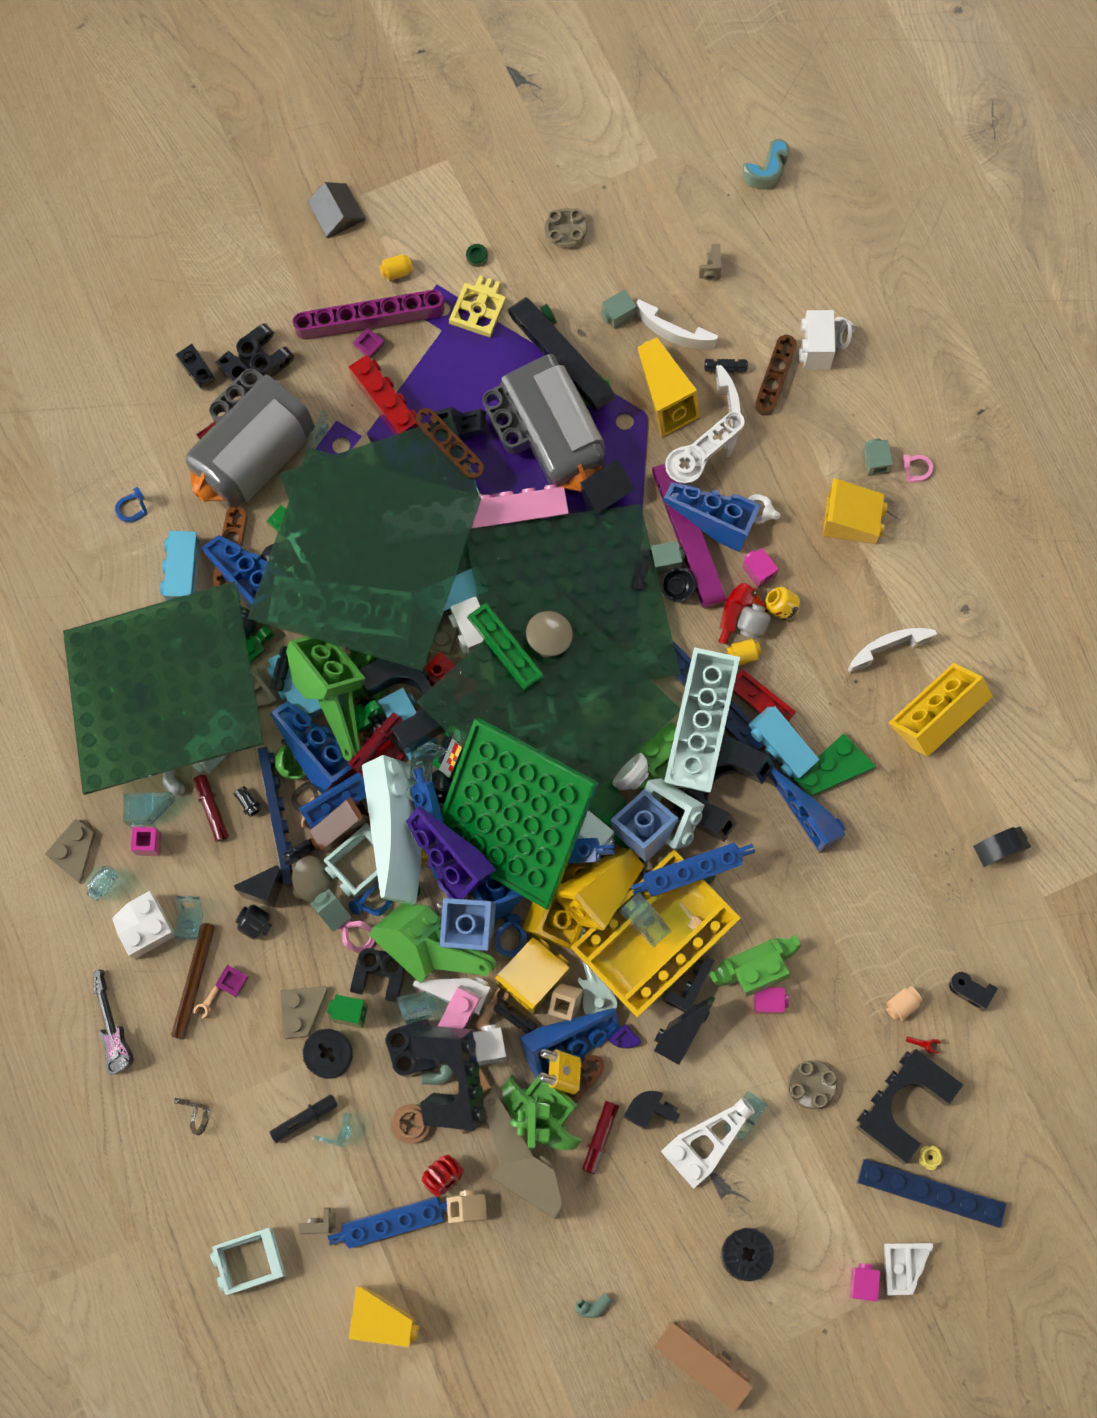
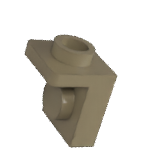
M711 244V253H707V265L699 266L700 279L714 280L721 278L720 244Z
M329 1207L324 1208V1223H320V1218H305V1223H299V1234H331V1228H335L336 1224L335 1213H331V1208Z

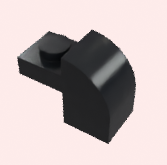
M450 407L434 411L461 441L472 440L473 435L485 433L486 411L482 409L462 413ZM438 422L433 425V429L439 425ZM438 430L435 433L448 439V434L445 430Z
M1021 826L1006 829L973 846L983 867L998 863L1011 855L1031 848Z
M651 1090L637 1095L630 1103L623 1118L645 1129L653 1113L673 1124L677 1122L680 1114L676 1112L678 1108L666 1101L664 1104L659 1103L663 1093Z

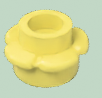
M924 1146L920 1150L918 1159L919 1163L925 1166L926 1169L934 1170L937 1166L941 1165L943 1156L936 1146ZM929 1155L933 1157L932 1160L928 1159Z

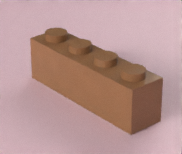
M680 1321L677 1325L671 1322L654 1347L736 1412L753 1388L748 1383L751 1378L740 1369L737 1373L728 1367L731 1362L720 1353L716 1357L708 1351L711 1346L700 1337L696 1341L688 1335L691 1330Z

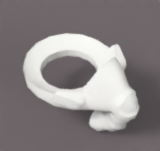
M836 317L834 319L835 345L838 349L843 350L849 345L852 332H855L857 327L844 317ZM847 328L848 337L846 342L843 344L842 335L844 330Z
M755 494L748 498L754 502L761 500L765 505L763 514L760 517H756L753 523L763 524L767 520H776L781 517V514L774 509L772 501L767 496Z

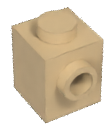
M560 983L552 993L548 1014L571 1021L579 1011L583 989Z
M474 1190L460 1191V1196L446 1198L448 1223L487 1219L485 1194L475 1195Z

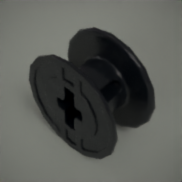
M321 1029L311 1034L305 1041L302 1051L306 1067L313 1074L324 1079L337 1078L344 1074L350 1067L353 1059L352 1046L348 1039L339 1031L332 1029ZM322 1046L329 1051L333 1049L331 1054L335 1058L334 1062H331L327 1057L322 1058L325 1055L320 1049Z

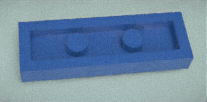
M360 772L356 773L300 807L299 810L310 828H314L350 797L358 801L366 797L364 778Z

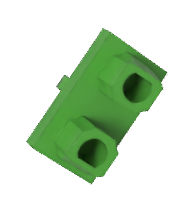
M537 1098L529 1099L528 1118H525V1110H518V1118L511 1119V1126L518 1127L517 1135H525V1127H528V1148H535L536 1144L548 1143L550 1140V1127H537V1119H550V1104L538 1103Z

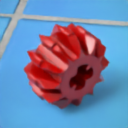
M447 1154L440 1156L438 1160L428 1166L421 1181L430 1193L438 1197L444 1195L457 1184L464 1170L454 1157Z

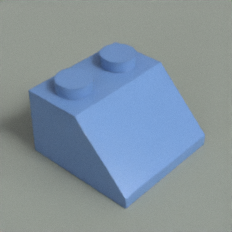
M644 789L611 819V825L614 834L647 862L664 846L678 821V817Z
M443 898L440 947L489 950L494 929L496 902Z

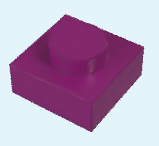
M369 328L353 342V346L363 355L367 354L370 359L385 345L384 340Z
M226 965L215 986L237 998L249 977Z

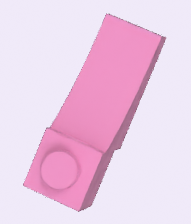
M460 985L448 1004L438 1026L465 1029L482 997Z

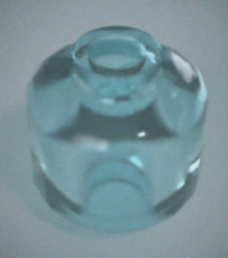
M108 865L95 867L85 880V887L88 890L87 895L96 901H99V899H110L120 886L119 873Z

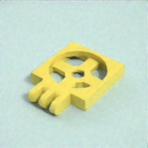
M480 275L475 286L464 283L450 316L449 324L491 338L506 302L505 296L497 294L501 282L496 281L492 288L493 279L488 278L486 284L483 285L484 276ZM478 295L476 301L469 302L465 300L470 296ZM487 298L495 304L496 310L486 308L485 302ZM479 306L482 311L475 313L473 311L474 307ZM459 308L469 311L470 317L468 321L461 320L458 313ZM481 317L492 319L487 326L476 325Z

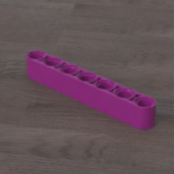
M427 290L300 312L294 316L293 325L297 336L300 339L308 340L366 330L367 328L372 329L436 318L444 313L445 305L440 291ZM432 302H439L435 306L429 305ZM412 305L417 306L415 309H408ZM389 309H394V310H395L393 313H387V312H386V311H388ZM367 313H374L370 317L365 316ZM347 316L352 317L348 321L343 320ZM325 320L330 321L328 324H321ZM302 324H308L307 327L300 328Z
M665 464L652 467L653 477L662 501L671 482L678 483L670 478ZM663 501L679 547L684 549L687 568L695 577V589L702 607L705 609L726 602L722 584L701 529Z

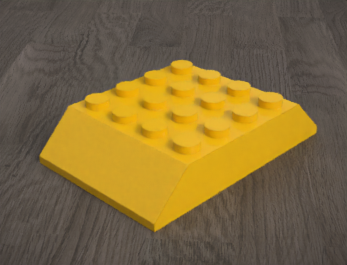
M673 850L653 870L684 859ZM703 879L655 896H651L648 891L633 895L632 891L641 887L630 890L604 930L590 928L570 947L637 1018L664 995L741 919ZM680 902L694 916L701 919L702 922L694 930L687 926L691 919L687 917V914L679 904Z

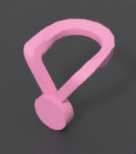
M903 455L908 483L922 482L931 476L933 464L928 457L924 455ZM910 461H925L929 467L928 472L922 476H910Z
M349 919L338 928L339 931H342L344 945L354 952L360 953L363 949L373 947L375 943L370 937L364 946L357 947L348 939L349 927H360L367 930L370 934L372 928L365 922H350Z

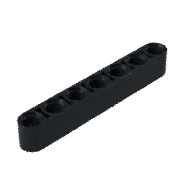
M524 297L507 309L514 323L544 356L553 354L558 364L566 368L579 394L595 411L600 410L615 399V394L610 386L528 297Z

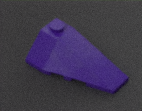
M422 807L416 808L407 819L406 823L418 846L424 848L429 858L426 862L430 868H434L439 877L437 883L440 889L448 898L465 900L496 870L478 849Z

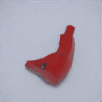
M740 583L733 589L726 600L720 623L722 633L718 640L721 644L727 645L731 633L735 632L737 617L744 607H752L753 603L765 607V612H769L755 588L749 584Z

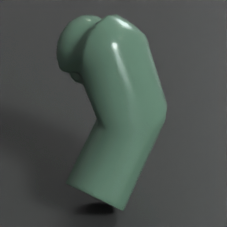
M446 1064L440 1067V1072H422V1085L443 1084L452 1080L454 1073Z
M603 1293L596 1302L578 1301L575 1305V1310L581 1317L597 1318L613 1301Z

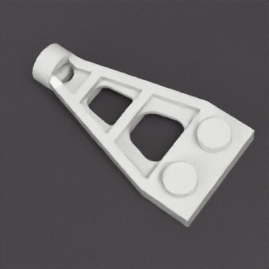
M741 1098L734 1106L679 1134L661 1152L694 1189L712 1173L745 1121L755 1111L744 1098ZM721 1120H726L731 1126V1131L723 1140H720L711 1128ZM702 1135L708 1136L714 1143V1149L707 1159H702L691 1147L692 1140Z

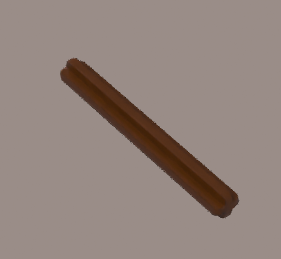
M202 923L171 1033L173 1038H185L215 929L213 924Z

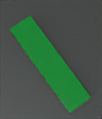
M487 603L467 616L470 623L524 691L543 678V673Z

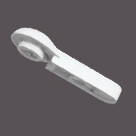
M730 412L693 444L673 450L668 455L665 463L666 471L670 478L682 484L692 483L697 480L702 474L707 460L743 430L745 420L742 414ZM735 418L739 420L740 426L738 428H731L728 425V421ZM724 428L726 432L723 433L721 441L719 439L714 440V434L719 435L723 432ZM681 461L689 463L688 469L685 467L684 469L680 468Z

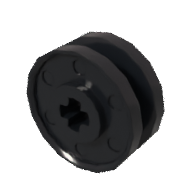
M743 1228L734 1231L725 1239L721 1247V1260L723 1267L730 1276L739 1281L750 1282L762 1278L769 1272L774 1260V1250L771 1241L764 1233L757 1229ZM744 1248L747 1251L750 1249L753 1251V1255L750 1256V1262L747 1259L743 1260L741 1257L744 1254Z

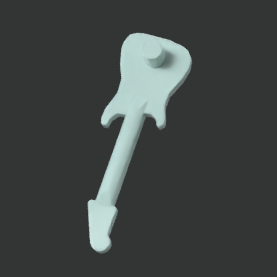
M583 927L581 929L578 940L584 935V933H586V930ZM583 962L587 980L578 978V982L584 991L583 1010L585 1014L588 1015L611 1008L616 1010L617 1000L613 993Z

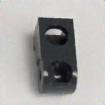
M193 344L175 354L182 368L185 369L200 390L215 380L212 372Z
M227 351L215 361L216 366L231 383L248 369L230 351ZM251 381L248 385H252L256 381Z
M965 972L954 974L948 983L949 989L953 994L981 1011L987 1009L998 990L997 987L990 983L986 988L972 981L971 977Z

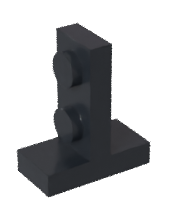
M706 956L704 962L698 961L693 971L697 976L693 983L687 982L682 992L686 996L685 999L667 990L662 1001L684 1013L696 1006L694 1001L715 960ZM708 1011V1013H707V1015H706V1017H705L703 1023L706 1022V1020H707V1018H708V1016H709V1014H710L709 1011Z

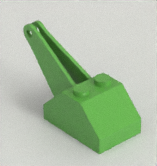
M329 631L291 640L286 651L293 684L305 699L318 700L340 746L345 760L350 761L360 750L351 691L362 688L365 677Z
M402 903L374 926L369 934L375 942L420 983L437 969L487 976L496 968L494 958L478 950L440 947L442 918L429 906Z

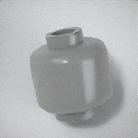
M753 603L752 607L747 606L742 609L737 623L742 635L753 639L765 635L771 619L770 615L765 612V607Z

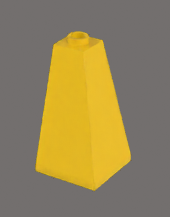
M657 337L639 346L638 353L659 433L663 438L701 417L697 390Z
M617 848L614 854H607L599 862L593 863L562 883L558 888L555 898L578 925L604 930L627 895L631 885H633L642 871L644 864L639 860L640 856L631 848Z

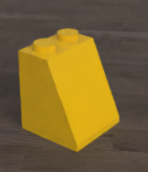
M833 478L827 496L822 536L876 544L878 538L883 537L885 524L881 523V518L886 515L887 511L884 494Z
M534 937L495 977L496 984L532 1014L535 1013L570 971V968L567 966L569 962L558 953L555 956L549 951L551 947L543 939L540 938L537 941Z
M365 1286L356 1287L349 1339L410 1347L413 1342L418 1340L419 1325H415V1318Z

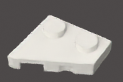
M933 1243L884 1244L886 1295H913L928 1255L932 1251Z

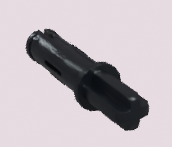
M332 1094L328 1095L313 1105L309 1104L307 1109L272 1129L269 1133L277 1144L313 1121H320L319 1118L335 1109L338 1103Z

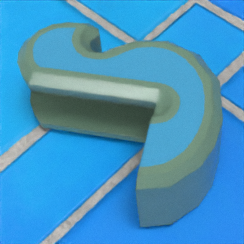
M775 139L770 142L765 168L760 165L743 163L742 178L751 187L758 189H769L776 186L781 179L783 165L787 163L789 154L787 142L782 139Z

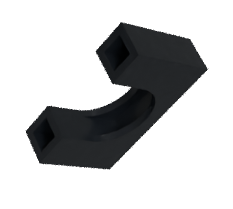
M403 644L359 671L365 677L362 688L369 698L395 684L411 685L423 696V703L419 711L392 728L393 737L404 754H407L446 731L449 723L453 724L452 718L454 714L448 705L444 706L440 701L442 696L436 686L432 688L429 684L430 678L424 668L420 669L416 664L418 659L413 650L408 651Z
M723 734L713 783L725 774L738 773L763 784L774 764L767 754ZM686 788L684 793L704 804L702 819L696 825V828L725 842L737 824L733 816L729 812L709 803V793ZM675 804L673 811L681 820L685 810Z
M422 1025L410 1034L413 1058L434 1059L445 1063L452 1069L459 1084L458 1095L432 1093L420 1103L423 1124L426 1126L474 1131L486 1121V1110L483 1104V1088L480 1083V1067L477 1062L476 1041L473 1029Z
M917 1049L912 1050L911 1053L909 1051L904 1053L899 1060V1063L902 1065L898 1071H891L885 1079L887 1086L883 1091L878 1090L870 1100L874 1104L868 1111L864 1109L856 1119L859 1122L856 1129L902 1164L908 1163L921 1143L901 1129L894 1121L891 1113V1102L895 1093L905 1086L920 1087L946 1106L952 1102L963 1086L961 1082Z

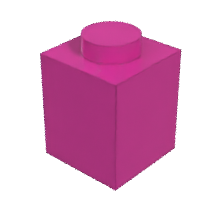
M763 548L757 552L752 550L744 557L745 560L742 568L757 588H760L777 576L779 569Z
M132 827L131 851L135 855L160 856L161 832L154 827Z
M768 987L754 993V1014L783 1015L785 1008L789 1009V994H785V988Z
M859 1263V1268L852 1267L849 1298L878 1302L880 1271L874 1270V1265Z

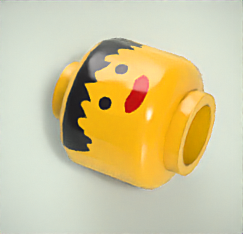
M777 587L768 593L766 607L769 613L779 619L789 620L799 612L800 598L785 587Z

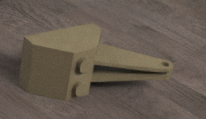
M494 1093L486 1095L484 1107L499 1160V1166L491 1178L555 1219L562 1208L555 1170L552 1169L553 1163L542 1156L539 1159L533 1157L522 1136L517 1135V1127L511 1126V1117L499 1096ZM491 1099L496 1101L493 1106L489 1105Z

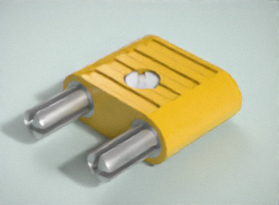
M542 1049L540 1056L550 1060L549 1075L540 1073L538 1076L541 1077L538 1078L539 1081L548 1083L550 1088L576 1094L580 1087V1057L559 1050L552 1052Z

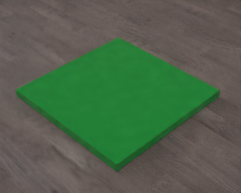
M475 718L441 815L444 825L478 849L496 869L490 876L492 879L548 910L554 902L598 782L480 718Z

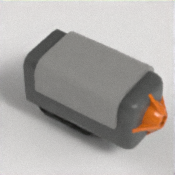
M548 354L503 376L500 385L487 391L483 395L482 401L485 411L508 453L518 454L531 448L549 485L557 484L558 487H564L565 492L568 490L582 492L580 482L606 466L604 441L566 368L558 364L553 354ZM493 400L499 401L496 406L488 405ZM502 419L509 420L506 425L498 424ZM511 438L519 439L516 444L508 443Z
M247 369L242 372L209 407V413L216 425L186 455V463L191 475L192 492L203 502L221 501L230 508L237 507L242 502L248 503L307 443L306 437L315 429L308 409L269 375L265 374L263 376L255 369ZM251 381H256V383L248 385ZM241 396L240 399L233 400L235 397ZM225 412L224 415L217 416L219 413Z

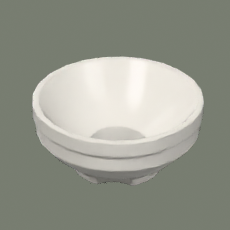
M639 753L630 759L617 773L612 781V785L618 790L637 789L649 775L647 772L648 762L644 755Z

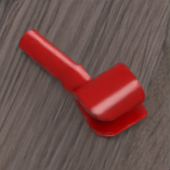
M909 1036L906 1037L905 1041L925 1048V1051L929 1054L939 1053L931 1049L932 1042L941 1044L938 1039L925 1041Z

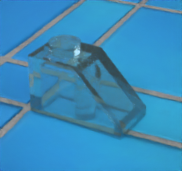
M171 792L123 794V822L130 826L131 829L132 827L152 825L175 802V797Z
M640 893L636 894L621 908V914L653 948L671 932L658 912Z
M426 991L397 998L406 1024L435 1017L433 1010L437 1009L433 995L428 997Z

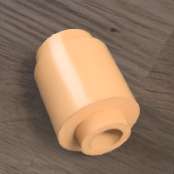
M912 986L907 989L903 988L887 1002L888 1008L886 1011L894 1020L899 1019L903 1021L920 1007L923 999Z

